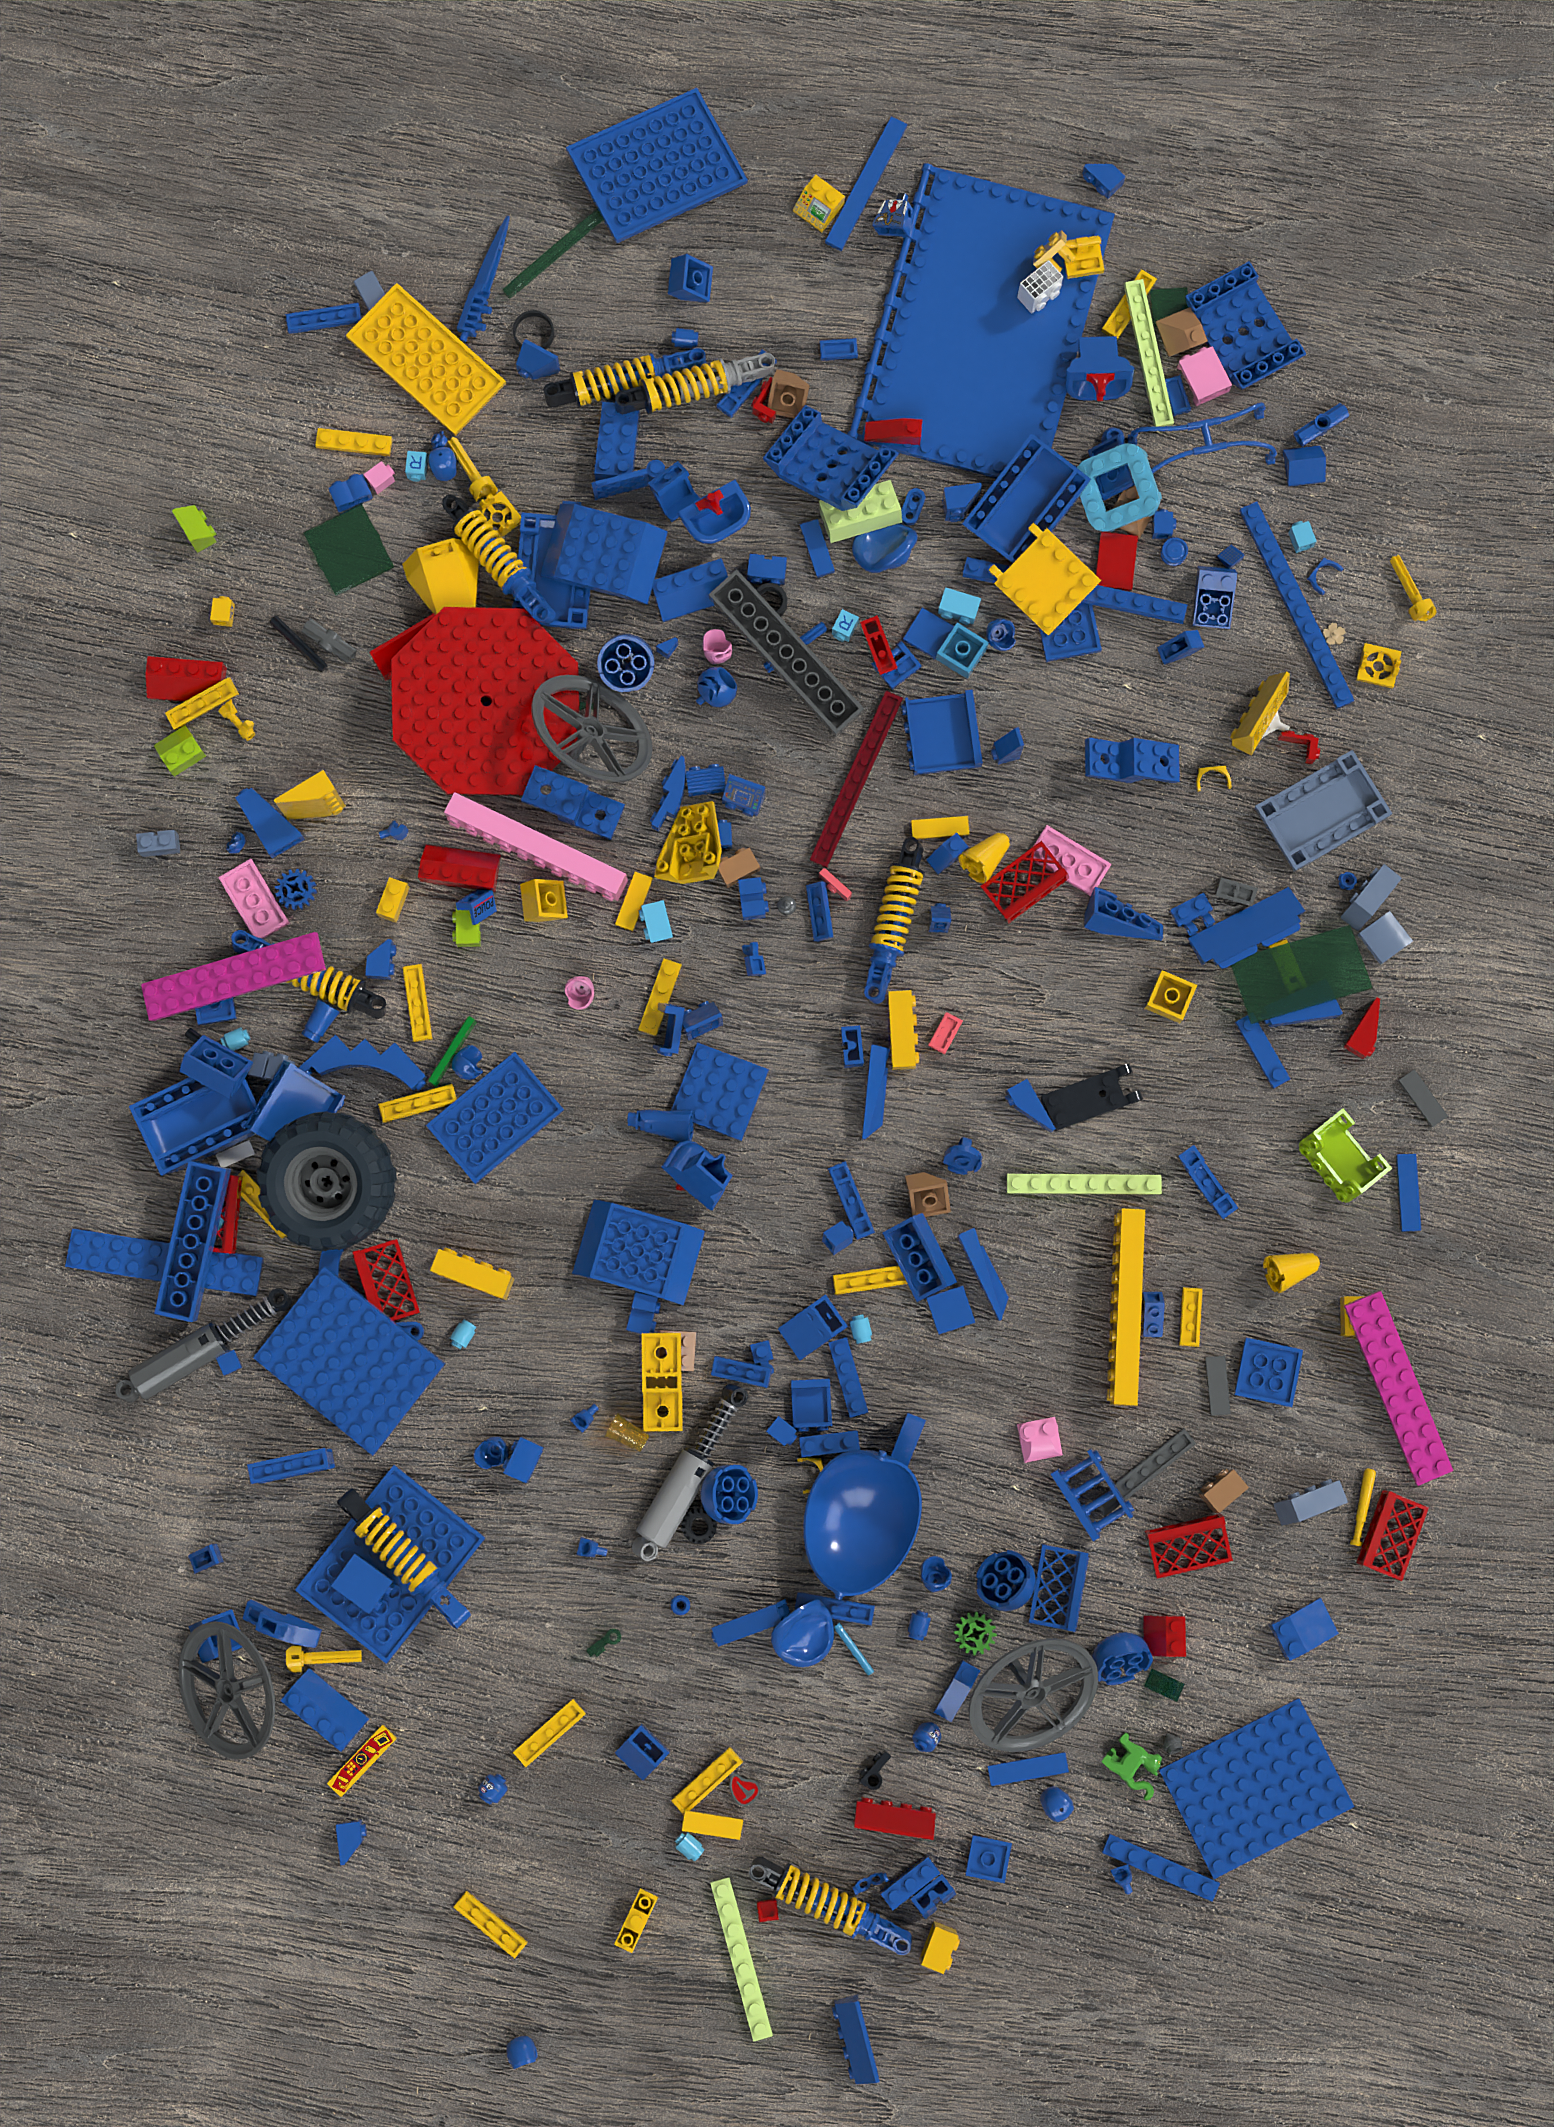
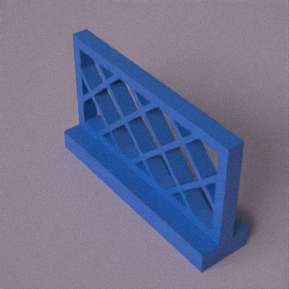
M1042 1544L1029 1623L1076 1632L1090 1553ZM1046 1549L1053 1550L1058 1556L1050 1564L1045 1559ZM1058 1552H1063L1065 1554L1060 1556ZM1067 1554L1076 1555L1075 1564L1068 1568L1062 1558ZM1061 1560L1066 1570L1057 1576L1051 1566ZM1074 1567V1573L1072 1574L1070 1569ZM1049 1568L1055 1578L1045 1583L1041 1575L1044 1570ZM1069 1572L1073 1578L1072 1583L1065 1587L1059 1577ZM1057 1579L1063 1589L1053 1595L1047 1585ZM1043 1588H1046L1052 1597L1042 1603L1038 1593ZM1065 1591L1069 1597V1602L1061 1607L1055 1597ZM1054 1599L1060 1609L1050 1615L1044 1605ZM1042 1607L1048 1617L1042 1621L1034 1620L1035 1611ZM1062 1611L1066 1617L1065 1625L1056 1624L1052 1616ZM1050 1618V1620H1051L1053 1623H1049V1622H1045V1621H1047V1620Z

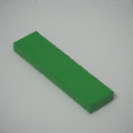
M467 1017L429 1078V1082L435 1087L441 1081L454 1056L459 1052L477 1023L474 1018Z

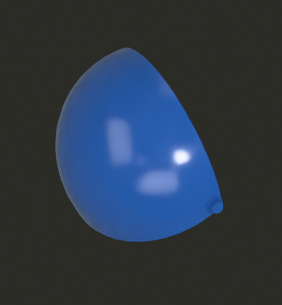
M853 1450L838 1455L819 1473L807 1499L803 1524L806 1554L815 1575L823 1585L834 1592L836 1599L842 1600L844 1596L861 1595L884 1583L902 1564L918 1532L922 1512V1497L918 1481L906 1465L886 1455L887 1452L879 1450V1452Z

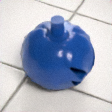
M708 668L698 677L697 686L701 696L696 699V702L699 705L706 701L713 707H725L736 697L737 684L731 674L724 668Z

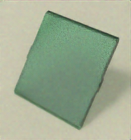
M362 504L303 532L316 557L317 565L323 570L335 596L394 568L381 542L380 534L375 530Z

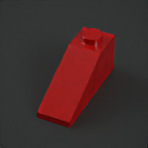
M900 418L866 422L864 441L920 445L922 419Z
M878 615L861 621L860 624L879 674L882 675L898 669Z
M1378 997L1372 1001L1343 1046L1362 1060L1367 1056L1370 1057L1376 1049L1374 1044L1377 1040L1380 998Z

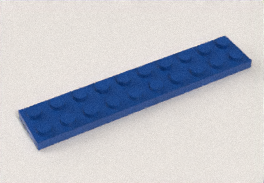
M72 1229L65 1267L161 1282L170 1243ZM213 1252L205 1288L257 1296L264 1258L236 1253Z

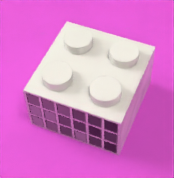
M1048 260L1020 283L1017 298L1031 314L1036 310L1040 311L1045 307L1049 299L1054 300L1060 294L1063 276Z

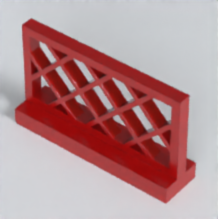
M1040 841L981 885V888L1009 924L1070 878L1067 871L1059 864L1045 844ZM1039 848L1045 851L1044 859L1034 858V853ZM1030 861L1029 871L1018 870L1019 863ZM1033 862L1044 863L1043 871L1033 872ZM1046 863L1055 864L1058 870L1053 874L1045 873ZM1007 872L1015 873L1014 882L1003 881L1004 874ZM1018 873L1028 874L1027 884L1016 883ZM1031 875L1042 876L1041 883L1038 885L1030 884ZM992 883L1000 884L999 893H990L987 887ZM1012 885V895L1001 894L1002 886ZM1016 886L1026 887V894L1022 897L1014 896ZM1010 898V906L1003 910L1000 906V899Z
M230 1175L226 1190L227 1197L225 1196L224 1199L226 1207L222 1209L221 1213L224 1226L217 1231V1235L223 1240L222 1249L213 1248V1252L236 1253L243 1176Z
M397 1239L352 1252L365 1297L381 1312L384 1311L386 1305L396 1309V1313L390 1318L393 1321L420 1313ZM395 1245L397 1252L394 1258L383 1254L387 1246ZM373 1251L379 1254L375 1264L367 1261L365 1253ZM381 1256L392 1261L387 1271L377 1266ZM394 1262L402 1267L399 1277L389 1272ZM375 1268L385 1273L381 1282L372 1278ZM387 1274L398 1279L393 1289L382 1284ZM399 1281L408 1286L405 1295L395 1291ZM374 1283H376V1284L379 1285L378 1288H377V1290H376V1288H375V1284H374ZM380 1287L391 1291L386 1301L378 1297L377 1293ZM393 1293L403 1297L399 1307L388 1303ZM407 1299L413 1303L415 1310L406 1312L400 1308L404 1300Z
M1382 1490L1356 1563L1403 1581L1429 1507L1399 1496L1394 1492ZM1396 1499L1402 1501L1405 1508L1397 1513L1394 1509ZM1416 1507L1422 1509L1419 1518L1413 1520L1410 1510ZM1406 1512L1410 1522L1401 1525L1398 1515ZM1395 1518L1398 1527L1389 1531L1387 1526L1388 1520ZM1412 1525L1414 1529L1413 1536L1407 1538L1403 1528ZM1400 1530L1403 1540L1395 1544L1391 1534ZM1388 1536L1391 1546L1382 1549L1381 1539ZM1405 1543L1407 1552L1400 1557L1396 1547ZM1393 1549L1396 1559L1388 1562L1384 1553ZM1381 1554L1385 1564L1379 1567L1372 1565L1374 1558ZM1399 1562L1401 1567L1398 1575L1393 1574L1390 1565Z
M1219 1513L1146 1530V1539L1148 1540L1156 1578H1163L1233 1561L1224 1516ZM1221 1528L1222 1536L1219 1541L1210 1537L1214 1529ZM1197 1533L1205 1536L1199 1546L1190 1541L1194 1534ZM1176 1538H1182L1186 1541L1181 1550L1172 1546ZM1207 1539L1216 1543L1211 1553L1202 1548ZM1162 1542L1167 1545L1161 1555L1155 1552L1154 1543ZM1189 1543L1197 1548L1192 1558L1183 1553ZM1219 1546L1226 1549L1227 1557L1219 1559L1214 1556ZM1169 1548L1178 1552L1173 1562L1164 1557ZM1200 1550L1209 1555L1204 1563H1199L1195 1560ZM1181 1555L1190 1559L1187 1566L1182 1568L1176 1565ZM1163 1559L1170 1563L1171 1566L1167 1571L1160 1573L1158 1566Z

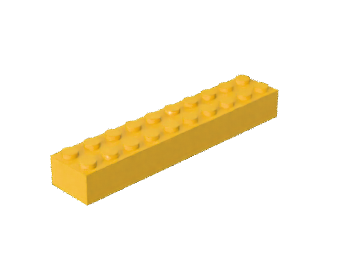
M1122 1208L1114 1215V1226H1117V1232L1113 1235V1245H1116V1252L1112 1255V1265H1115V1271L1112 1272L1111 1284H1115L1114 1291L1111 1292V1303L1114 1304V1310L1110 1311V1323H1113V1330L1109 1331V1342H1112V1349L1108 1352V1362H1111V1369L1108 1370L1107 1381H1111L1110 1389H1107V1401H1110V1405L1137 1406L1145 1210Z

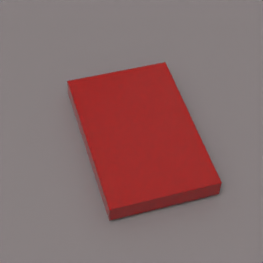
M1109 532L1100 533L1096 576L1101 582L1098 585L1132 592L1138 536Z

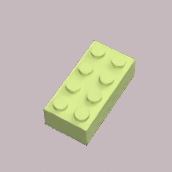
M891 480L875 484L855 509L841 511L819 500L820 514L831 543L902 523L901 507Z

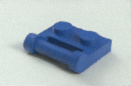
M902 641L891 650L893 657L900 653L904 654L896 662L898 669L880 675L891 690L922 667ZM874 661L873 663H871V665L874 668V670L879 674L878 668Z

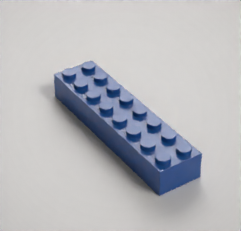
M188 1161L154 1314L188 1322L198 1320L231 1169L197 1161Z

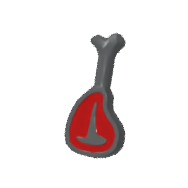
M717 1752L716 1758L711 1760V1763L714 1760H716L723 1752ZM735 1771L728 1775L730 1792L737 1804L748 1806L758 1798L761 1787L757 1781L743 1778Z

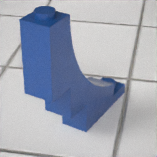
M336 1035L299 1067V1069L310 1076L313 1074L312 1071L314 1069L323 1076L332 1071L350 1067L372 1068L393 1075L408 1085L413 1091L424 1087L428 1079L396 1043H393L380 1055L366 1039L350 1051Z

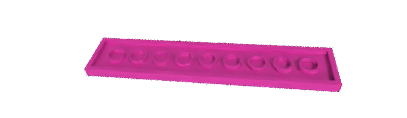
M312 932L141 984L149 1021H156L324 971L326 967L318 933Z
M1380 1290L1344 1305L1415 1484L1419 1486L1452 1472L1453 1468L1382 1292Z

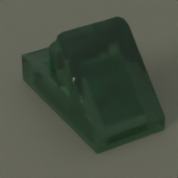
M1151 1669L1144 1687L1177 1702L1185 1684L1157 1670Z

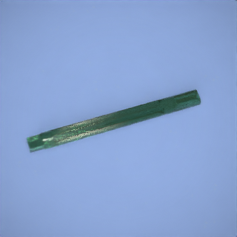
M594 210L503 288V293L509 299L600 224L603 218L599 210Z

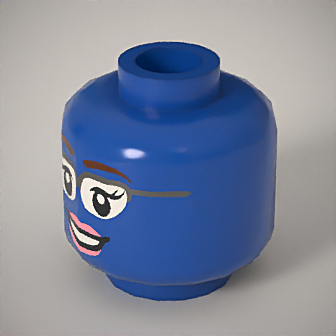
M932 1722L921 1723L912 1736L916 1749L921 1752H932L942 1738L939 1727Z
M498 1773L495 1776L488 1774L478 1787L479 1797L490 1805L498 1803L508 1790L505 1784L506 1779Z

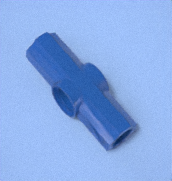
M1339 403L1325 413L1317 415L1314 420L1294 432L1295 440L1303 447L1317 437L1325 435L1329 429L1349 417L1347 408ZM1322 422L1325 424V427H1320L1317 423Z

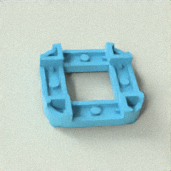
M1129 443L1122 444L1088 458L1076 467L1091 478L1080 498L1088 521L1096 530L1104 532L1115 531V529L1154 515L1162 499L1161 492L1158 491L1147 459L1148 455L1141 447ZM1128 464L1139 499L1106 512L1095 478Z

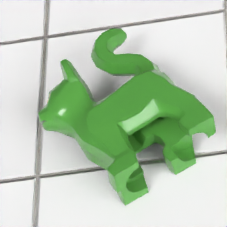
M1125 1732L1118 1739L1127 1751L1122 1758L1118 1757L1116 1750L1111 1748L1101 1762L1109 1770L1117 1773L1131 1789H1145L1146 1794L1143 1799L1148 1801L1153 1797V1786L1146 1781L1135 1782L1133 1775L1139 1766L1143 1764L1148 1772L1157 1776V1770L1161 1766L1162 1757L1159 1754H1149L1143 1747L1131 1742L1129 1735Z

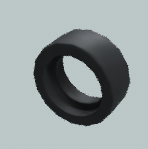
M766 583L759 586L756 591L760 595L768 591L779 595L781 605L775 612L780 617L783 616L788 604L787 595L783 588L774 583Z

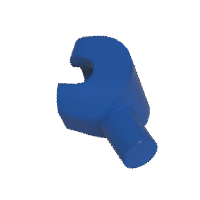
M393 820L388 829L380 831L379 835L381 839L391 836L395 840H403L408 834V828L403 824L399 826Z
M593 1404L587 1410L582 1409L570 1421L583 1433L593 1422L594 1418L592 1415L599 1408Z
M584 1537L580 1538L577 1556L594 1558L596 1554L601 1556L607 1555V1549L598 1547L596 1541Z
M1129 1864L1110 1870L1115 1882L1123 1887L1125 1894L1132 1893L1133 1890L1130 1886L1132 1874Z

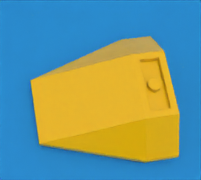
M451 538L417 548L402 564L408 583L435 615L443 607H476L479 559L475 558L474 553L468 549V546L462 540Z
M713 801L680 808L657 859L655 878L680 884L714 879L719 868L722 849Z

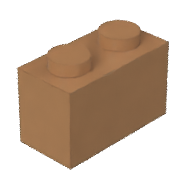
M750 847L737 850L735 855L730 858L727 856L720 859L718 873L726 888L737 884L738 880L746 879L760 871V866Z

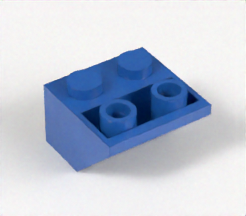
M520 1437L519 1440L516 1439L511 1447L513 1454L511 1458H506L502 1468L505 1469L504 1474L528 1483L544 1447Z
M641 1724L616 1750L615 1754L639 1778L644 1780L665 1759L670 1750Z

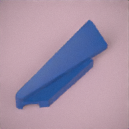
M871 1045L862 1140H866L883 1125L888 1068L885 1067L890 1049L877 1045Z
M973 1228L959 1234L957 1238L997 1320L1000 1321L1002 1320L1009 1297L984 1247L980 1246L976 1230Z

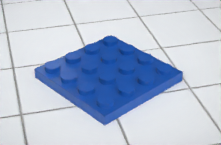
M697 1042L671 1111L694 1110V1124L742 1141L769 1069Z

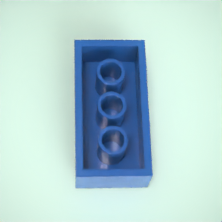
M602 402L594 472L596 481L634 472L640 410L620 414L615 409V403Z

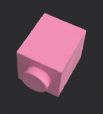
M382 461L364 474L366 481L376 494H379L395 482L393 477L394 471L389 465L385 466Z

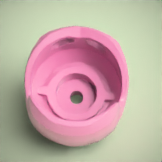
M712 629L705 633L702 646L706 659L711 664H720L727 661L732 655V644L726 640L725 633L719 629Z
M573 977L566 983L565 994L568 997L569 1006L576 1010H582L592 1003L594 986L588 977Z

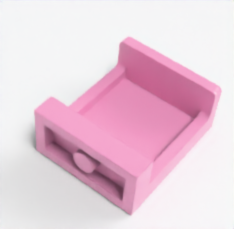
M1213 346L1209 348L1203 347L1192 356L1185 355L1180 359L1177 369L1182 371L1194 395L1193 402L1195 406H1199L1230 391L1232 384Z

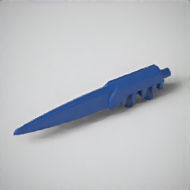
M506 216L483 260L474 285L469 291L457 325V331L461 333L459 339L463 343H466L468 337H476L477 333L475 331L486 330V324L481 323L483 320L481 314L492 313V307L487 306V299L490 296V289L501 258L510 216Z

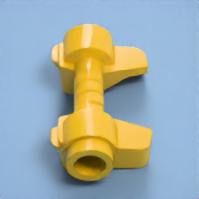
M232 699L221 706L218 712L224 718L230 719L239 729L238 733L243 739L251 740L255 736L253 721L246 720L241 722L235 715L237 709L233 705Z

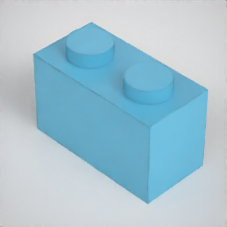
M945 587L938 614H941V617L945 619L954 618L962 624L974 625L981 598Z
M664 900L641 905L642 909L638 911L641 921L646 923L647 928L643 929L646 940L650 939V942L653 943L672 938L673 935Z

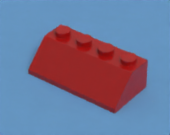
M434 613L369 652L385 681L391 680L390 660L435 616Z
M147 656L145 673L147 698L185 702L226 679L227 668L223 662Z
M426 844L420 861L418 879L420 882L474 890L488 889L496 892L501 855Z
M861 1797V1800H856L854 1828L934 1840L936 1813L932 1811V1807L920 1806V1809L912 1808V1804L901 1803L900 1806L892 1805L893 1802L888 1800H881V1803L873 1802V1798Z

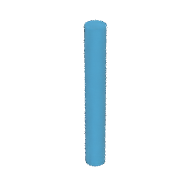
M840 1623L835 1625L834 1629L868 1676L872 1674L874 1670Z

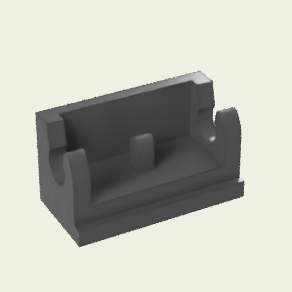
M1219 877L1215 896L1253 906L1258 888Z

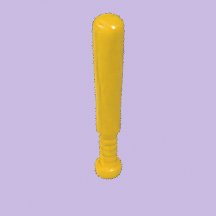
M1370 1468L1364 1470L1355 1519L1357 1523L1353 1540L1350 1541V1545L1359 1547L1362 1546V1542H1360L1364 1522H1366L1376 1471Z

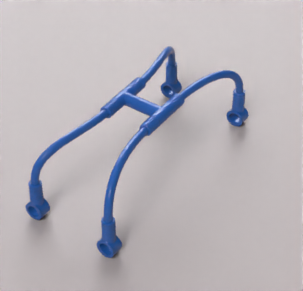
M1262 402L1221 418L1215 417L1181 426L1139 427L1131 431L1130 435H1127L1128 443L1137 445L1139 432L1189 431L1201 428L1205 446L1195 447L1192 450L1179 453L1162 461L1151 469L1152 473L1182 457L1214 452L1232 446H1259L1271 450L1269 454H1265L1267 465L1275 464V457L1277 455L1276 449L1272 445L1258 441L1212 443L1209 426L1221 424V422L1237 418L1253 410L1256 420L1263 419L1266 407Z

